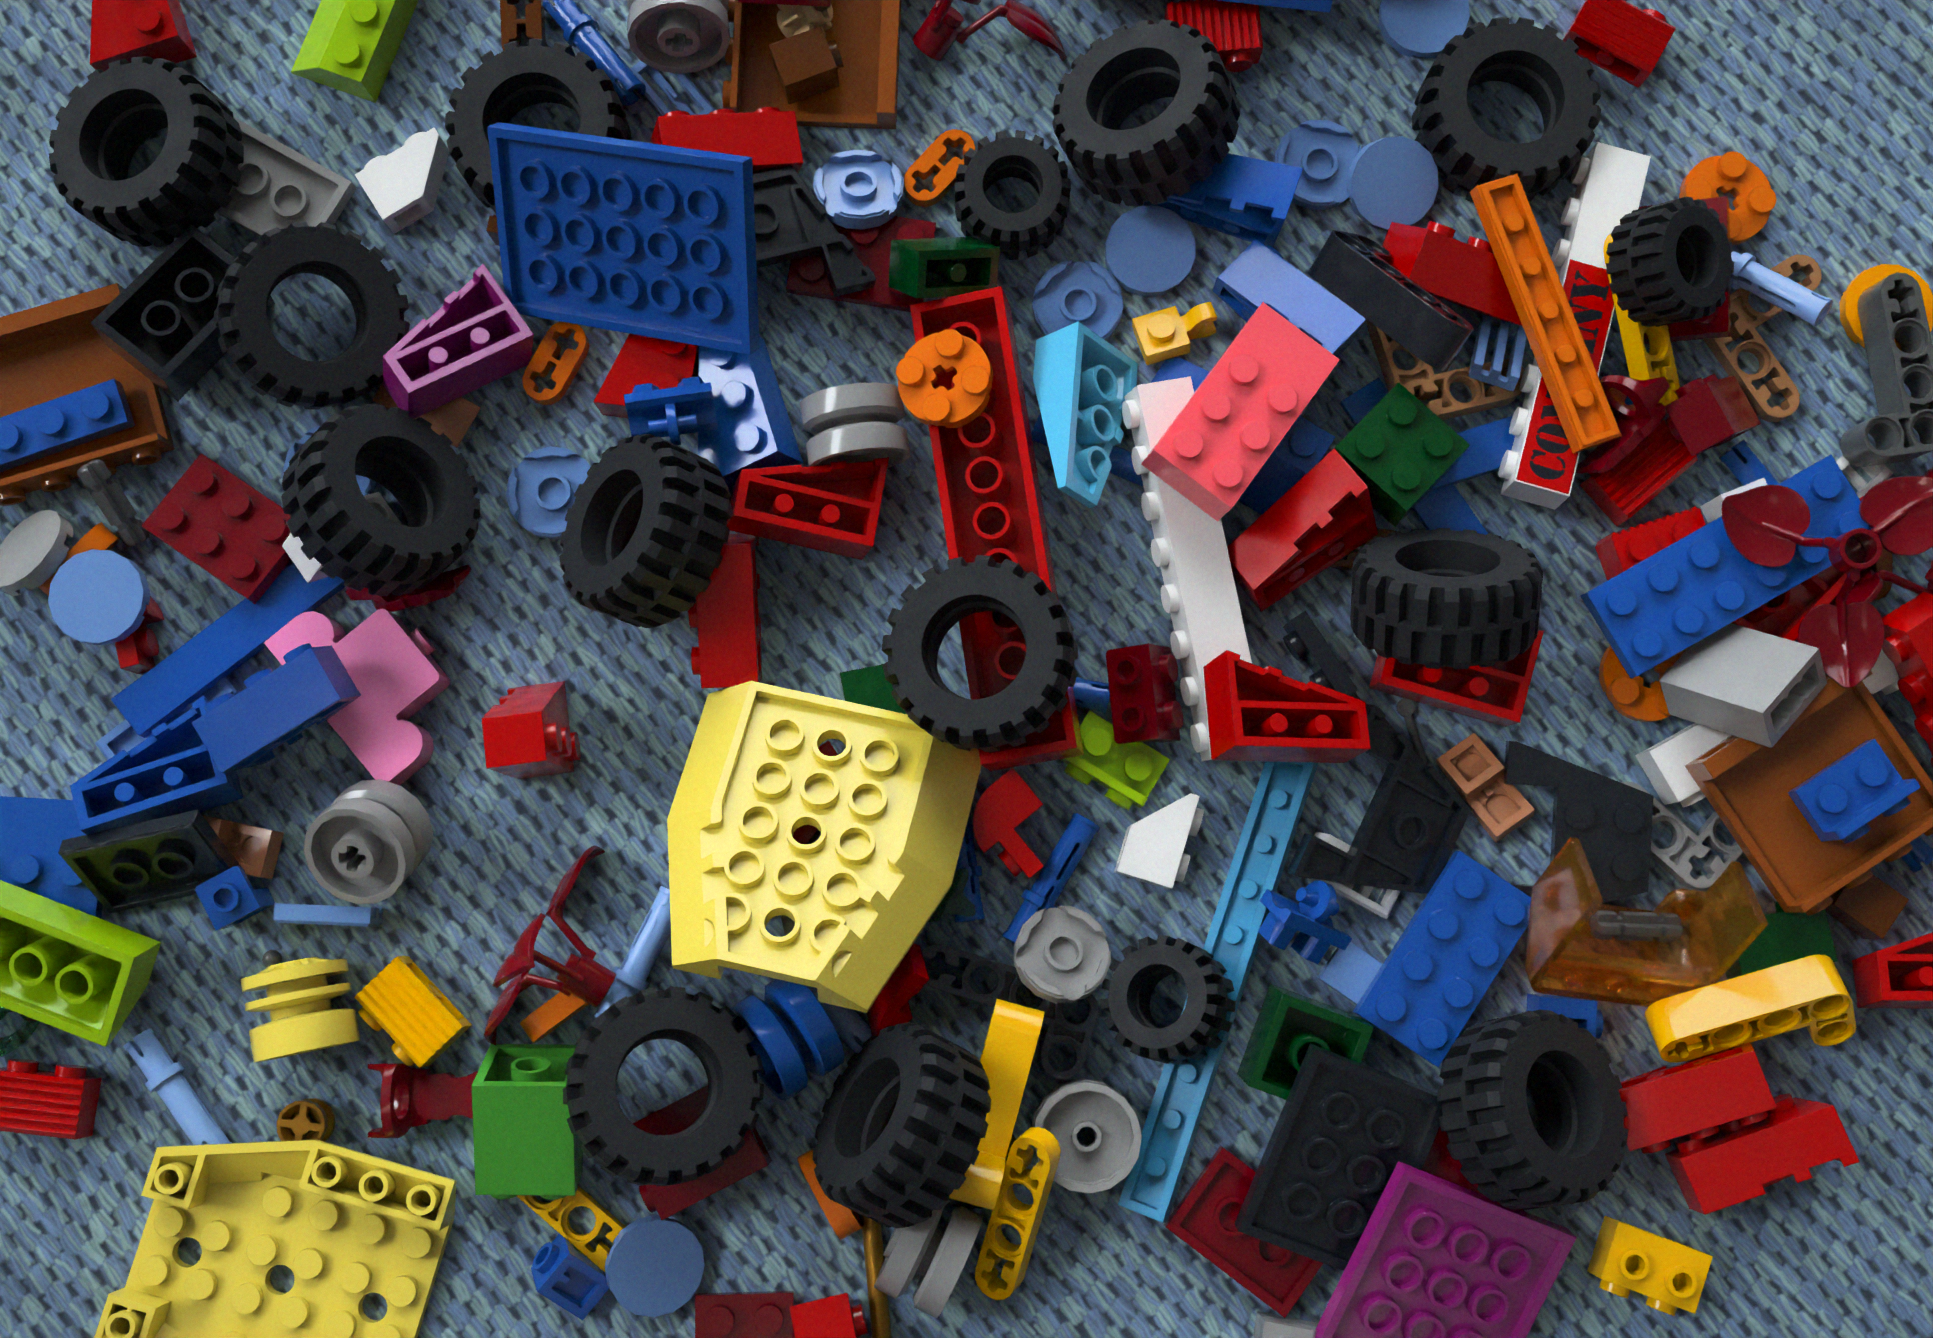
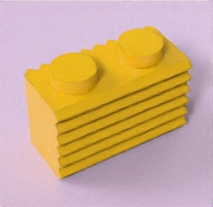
M397 956L390 964L385 966L354 997L363 1006L358 1011L361 1018L375 1031H380L383 1028L395 1041L391 1045L394 1054L410 1067L414 1064L419 1068L430 1066L472 1026L409 956Z

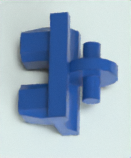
M697 376L683 378L677 384L678 387L659 389V387L652 383L635 385L632 393L624 394L631 436L651 434L660 438L669 436L670 442L678 446L681 445L680 435L717 430L718 424L711 382L704 383L702 378Z
M1315 880L1309 883L1306 888H1299L1295 896L1299 902L1269 889L1265 891L1260 902L1270 912L1258 932L1271 945L1285 950L1298 930L1300 932L1291 947L1306 960L1319 964L1330 945L1345 950L1351 942L1352 938L1348 934L1333 928L1332 919L1329 917L1330 915H1336L1339 911V904L1336 902V891L1332 885L1321 880Z

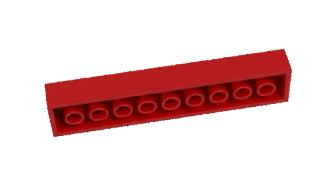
M1002 286L910 305L915 342L945 329L956 330L961 335L973 339L980 345L993 369L992 388L989 393L990 399L987 407L977 418L958 428H946L945 426H935L932 424L929 426L949 560L963 557L967 563L975 562L976 555L992 556L997 563H1002L1005 559L1020 564L1025 572H1033L1041 578L1058 599L1011 308ZM943 370L938 373V380L934 383V388L944 386L947 391L955 386L952 378L957 372L953 370L946 372ZM979 612L961 619L959 627L970 698L975 700L993 696L1009 686L1019 674L1026 656L1024 635L1011 618L1000 612ZM1068 687L1065 697L1068 702L1061 713L1056 710L1047 720L1051 725L1039 734L1035 730L1025 736L1027 742L1016 747L1010 744L1000 746V751L984 752L978 748L981 765L989 771H996L1084 755L1073 687Z

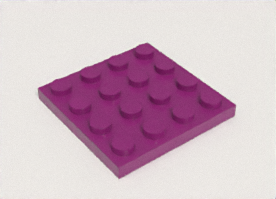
M1398 1161L1315 1329L1317 1330L1315 1338H1526L1577 1237L1566 1227L1520 1209L1514 1210L1503 1207L1497 1201H1491L1480 1193Z

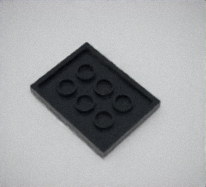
M1310 1044L1234 1223L1237 1230L1344 1271L1398 1161L1422 1170L1440 1128L1439 1117L1443 1116L1442 1104L1437 1103V1092Z

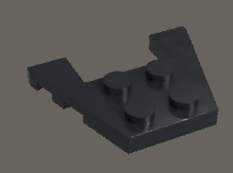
M793 166L753 174L757 268L819 254L834 297L874 288L876 282L874 273L868 265L864 267L853 252L854 247L844 234L838 233L826 217L827 211Z
M1366 704L1371 749L1365 753L1387 764V768L1349 851L1346 853L1314 835L1305 833L1287 873L1301 878L1428 894L1444 869L1471 808L1433 766H1428L1412 749L1413 744L1403 733H1398L1385 719L1386 715L1379 707Z
M1506 741L1505 784L1554 787L1549 885L1510 883L1541 904L1531 921L1648 892L1654 796L1517 741Z

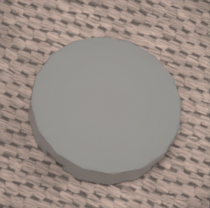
M48 509L36 512L26 518L7 535L0 544V590L11 596L21 595L20 589L23 587L31 591L41 586L56 572L68 554L69 547L64 544L66 536L73 537V528L70 521L58 512Z
M1058 906L1057 908H1049L1047 910L1045 908L1035 912L1022 925L1013 947L1014 966L1022 983L1036 996L1053 1003H1073L1090 996L1103 982L1111 963V950L1109 951V945L1106 941L1107 936L1103 927L1089 913L1072 906Z

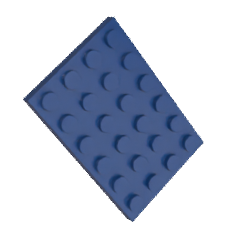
M501 122L487 127L504 293L519 314L748 355L760 349L752 157Z

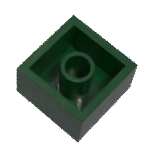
M1398 382L1341 440L1335 449L1368 486L1372 507L1396 527L1455 466L1470 444Z
M1270 984L1237 1074L1249 1087L1287 1100L1310 1044L1361 1063L1374 1027L1355 1014Z

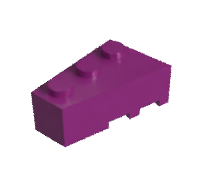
M482 264L473 272V278L457 293L453 291L444 299V305L428 320L423 318L383 355V386L400 409L409 411V417L415 419L527 366L531 361L534 334L488 269Z

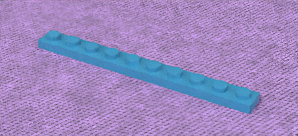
M1265 761L1203 947L1204 950L1214 956V960L1222 963L1227 970L1223 977L1231 980L1233 983L1234 991L1227 993V997L1236 1001L1235 1012L1227 1011L1225 1019L1232 1022V1025L1262 937L1258 930L1270 912L1260 902V899L1267 889L1274 892L1277 891L1318 763ZM1186 998V1001H1185V1004H1184L1182 1013H1183L1184 1010H1185V1007H1186V1004H1187V998ZM1231 1028L1229 1032L1220 1030L1217 1036L1223 1042L1216 1049L1206 1047V1057L1200 1060L1188 1058L1189 1064L1178 1065L1171 1062L1164 1064L1141 1133L1139 1158L1126 1178L1118 1205L1162 1223L1168 1222Z

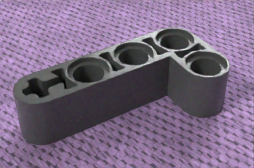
M1897 272L1867 288L1860 294L1858 299V314L1879 415L1848 429L1842 436L1840 449L1843 457L1855 466L1866 467L1909 461L1933 451V345L1923 296L1918 282L1906 273ZM1895 339L1900 343L1902 351L1896 346ZM1904 384L1908 386L1911 396L1905 391ZM1913 428L1918 432L1920 442L1915 438ZM1868 434L1874 438L1876 448L1870 444Z

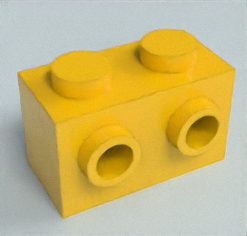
M1604 1216L1587 1272L1601 1279L1599 1288L1628 1299L1632 1290L1648 1296L1645 1305L1661 1312L1675 1316L1677 1308L1695 1314L1713 1256Z

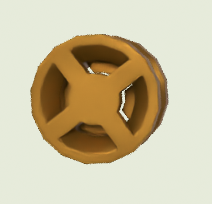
M317 1098L299 1100L287 1105L280 1112L277 1120V1134L281 1141L317 1139L326 1142L335 1128V1115L332 1108L325 1101ZM310 1112L315 1122H312L311 1118L308 1116Z

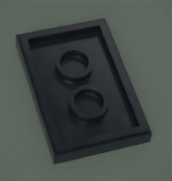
M198 809L62 840L58 852L109 913L195 895V888L199 884L234 866H241Z

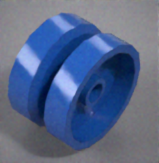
M774 979L765 985L764 1001L754 995H750L730 1007L737 1015L733 1022L740 1030L747 1027L754 1038V1041L747 1045L753 1056L759 1054L761 1056L763 1069L757 1071L758 1076L780 1100L787 1101L807 1087L808 1071L816 1076H825L844 1063L845 1054L834 1025L820 1002L805 985Z

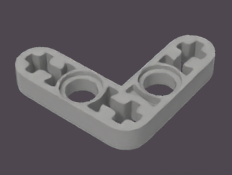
M1621 782L1648 793L1643 787L1634 782ZM1653 798L1652 825L1656 822H1663L1668 825L1672 832V841L1665 849H1659L1651 842L1650 857L1686 887L1694 889L1712 887L1734 864L1743 851L1737 842L1727 846L1719 841L1716 835V827L1722 820L1716 811L1694 833L1658 800ZM1705 840L1711 848L1702 845V842ZM1710 849L1724 855L1722 860L1719 855H1713L1705 862L1703 868L1708 873L1706 877L1694 876L1692 878L1689 874L1693 869V866L1688 862L1690 858L1701 859Z

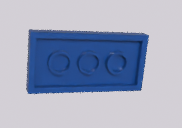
M1455 851L1353 1012L1432 1065L1439 1067L1541 904L1463 852Z

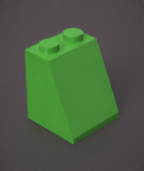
M490 1045L472 1083L475 1195H491L496 1199H510L517 1195H540L542 1198L550 1200L560 1199L565 1196H575L583 1170V1151L580 1148L582 1142L576 1132L571 1133L566 1120L570 1118L568 1105L563 1104V1089L567 1084V1075L564 1073L568 1059L572 1057L575 1051V1045Z

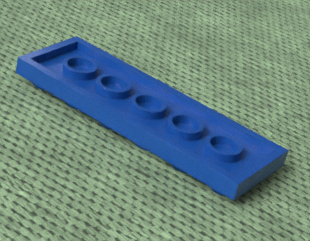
M1831 454L1777 484L1796 491L1804 498L1809 507L1810 524L1807 530L1801 534L1803 537H1832L1835 539L1853 529H1872L1861 518L1859 513L1861 501ZM1721 516L1581 595V598L1630 679L1832 566L1828 556L1829 549L1804 547L1796 544L1792 560L1781 567H1764L1754 564L1745 559L1732 545L1725 532Z

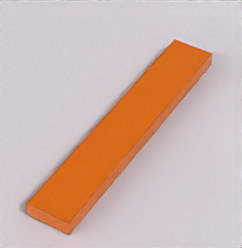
M1518 173L1477 185L1470 191V195L1572 453L1574 454L1622 436Z

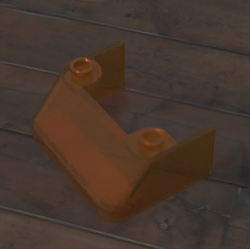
M1570 837L1532 888L1525 971L1531 988L1541 994L1649 1007L1658 1000L1715 984L1766 928L1768 922L1741 863L1733 861L1706 892L1684 888L1673 890L1665 896L1654 911L1601 904L1603 899L1580 840ZM1598 910L1614 911L1619 914V911L1656 913L1658 917L1659 913H1674L1681 918L1683 934L1673 942H1659L1654 937L1653 941L1617 940L1614 936L1612 940L1596 939L1591 935V927L1588 922L1589 918L1595 915Z

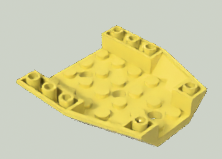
M749 681L709 693L667 818L673 969L721 979L724 968H731L817 988L819 1002L867 1013L952 886L982 767L979 750L972 748L971 751L956 748L945 741L941 742L920 728L907 714L764 683ZM828 739H838L846 746L845 750L837 756H826L818 748L822 742ZM804 825L814 826L821 832L819 839L812 844L798 843L794 840L793 834L796 829ZM783 915L791 918L795 926L788 935L776 937L767 932L766 925L773 917Z
M317 1139L157 1147L141 1196L154 1199L126 1285L124 1288L108 1294L94 1338H417L453 1225L457 1181ZM186 1237L197 1240L202 1249L201 1258L195 1265L184 1263L178 1254L179 1244ZM276 1265H285L294 1274V1285L289 1292L275 1290L270 1282L271 1272ZM368 1293H378L385 1298L387 1312L383 1319L373 1320L365 1315L362 1304Z

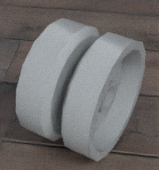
M627 0L629 10L627 36L632 52L641 62L660 71L675 74L692 73L713 66L726 54L730 43V28L727 14L729 10L728 0Z
M872 382L840 385L817 391L806 396L800 402L804 430L815 434L806 443L809 466L829 465L831 462L846 461V463L873 461L875 458L889 457L887 466L889 468L911 457L907 429L896 425L905 414L898 387L893 384Z
M382 779L362 780L346 788L314 820L306 831L303 850L308 869L320 886L335 897L348 902L376 904L393 896L408 876L420 865L430 852L433 830L429 814L418 798L402 786Z
M1081 1077L1061 1082L1044 1094L1034 1111L1031 1128H1044L1052 1133L1059 1142L1061 1149L1060 1160L1053 1181L1067 1190L1091 1194L1111 1189L1129 1175L1139 1158L1142 1134L1137 1114L1120 1092L1103 1081ZM1083 1127L1092 1128L1095 1140L1089 1145L1084 1140L1081 1144L1077 1140V1133ZM1034 1147L1035 1154L1037 1157V1148Z
M962 1205L952 1210L942 1230L936 1227L944 1207L941 1210H933L932 1217L922 1223L906 1228H895L883 1256L886 1258L874 1288L894 1298H898L905 1293L915 1273H918L921 1276L913 1294L914 1308L937 1319L960 1277L983 1220L982 1215Z

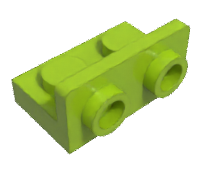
M1089 710L1080 725L1084 755L1060 759L1068 764L1064 772L1086 786L1093 779L1108 788L1104 797L1129 811L1132 804L1142 808L1170 759L1143 742L1117 744L1114 740L1113 724Z

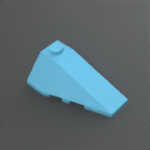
M1078 321L1036 340L1033 383L1058 489L1088 508L1097 506L1112 467L1109 458L1112 447L1120 444L1124 435L1120 428L1123 421L1122 403L1125 401L1124 396L1137 386L1138 363Z

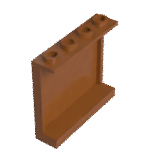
M728 0L729 23H734L733 37H730V43L725 54V63L727 66H732L731 81H723V108L732 109L735 113L754 112L763 107H776L780 111L795 110L797 126L896 129L902 0H831L833 18L830 22L832 27L825 31V38L827 42L835 40L842 57L844 67L837 69L839 87L789 105L775 72L769 44L787 38L781 32L777 23V13L780 9L777 4L738 3V0Z
M118 283L0 317V418L108 380L116 379L123 385L135 423L134 427L0 472V506L19 504L26 500V493L40 489L44 492H58L68 489L72 486L71 480L80 478L77 470L93 460H102L110 473L114 475L117 472V466L131 462L134 465L153 464L162 459L161 453L175 449L158 386L109 348L91 324L125 290Z
M1870 671L1864 679L1872 675V671ZM1826 676L1827 684L1772 748L1731 735L1685 766L1785 913L1805 912L1807 915H1813L1833 903L1834 900L1830 895L1844 886L1850 889L1864 883L1873 876L1872 867L1883 860L1892 862L1906 855L1913 849L1910 842L1923 833L1925 836L1933 835V782L1869 692L1863 680L1852 688H1843ZM1875 739L1902 779L1916 778L1921 787L1907 796L1911 803L1901 811L1888 817H1883L1880 814L1869 821L1868 825L1871 829L1862 837L1846 844L1842 840L1821 842L1787 792L1866 740Z

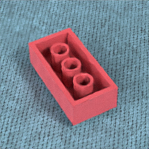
M1262 302L1141 465L1213 519L1219 521L1233 508L1340 359Z

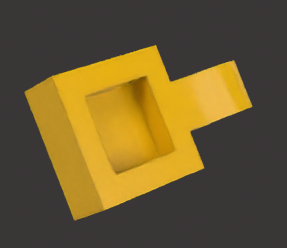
M1206 302L1194 306L1181 317L1176 306L1132 318L1133 331L1146 366L1190 353V340L1205 338L1216 333L1213 321L1217 320V315L1212 303Z

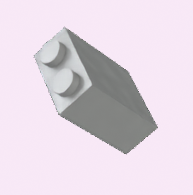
M1732 623L1691 645L1674 665L1665 671L1663 677L1659 680L1670 715L1770 748L1777 743L1827 684L1819 648Z

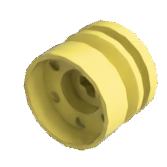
M318 957L298 959L268 966V968L256 975L241 979L242 992L266 989L267 998L245 1003V1011L270 1012L271 1018L270 1022L249 1030L254 1063L360 1041L355 1009H332L330 1000L351 991V983L328 985L327 977L349 971L347 959L333 960Z

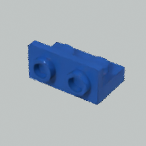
M1871 739L1866 740L1787 793L1821 842L1842 840L1846 844L1869 832L1871 827L1868 825V822L1878 815L1882 814L1883 817H1888L1907 807L1911 803L1907 796L1918 790L1921 786L1916 778L1903 780L1877 741Z

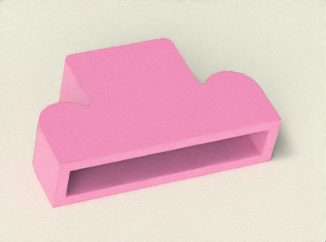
M383 608L378 609L347 635L342 625L321 613L311 611L296 616L266 640L264 644L281 665L286 663L283 659L285 654L303 644L310 643L312 647L332 645L361 696L327 721L375 780L382 779L401 785L430 760L434 750L433 739L430 733L422 726L409 722L408 719L450 684L449 677L430 655L436 650L434 645L418 628L411 632L397 615Z

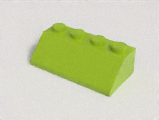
M321 0L291 73L376 103L419 0Z
M0 880V1006L104 1047L108 1046L146 989L161 942Z

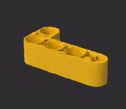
M1820 954L1807 956L1670 996L1654 1002L1645 1011V1019L1661 1058L1672 1063L1688 1061L1803 1027L1807 1028L1813 1042L1819 1046L1837 1045L1851 1038L1856 1032L1853 1001L1831 957Z
M996 999L980 1057V1062L990 1084V1090L987 1092L991 1098V1111L986 1114L985 1119L988 1123L985 1138H981L977 1150L980 1152L974 1165L970 1164L965 1173L966 1180L959 1190H953L949 1195L950 1199L994 1211L1004 1175L1006 1156L1038 1042L1044 1011Z

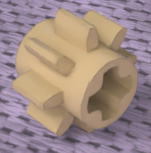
M777 4L780 9L777 13V23L781 32L787 38L821 26L826 37L825 31L832 27L830 22L833 18L832 5L825 7Z

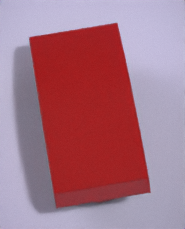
M913 943L867 1012L872 1036H879L880 1030L888 1026L908 1023L913 1018L908 1001L929 980L920 946Z

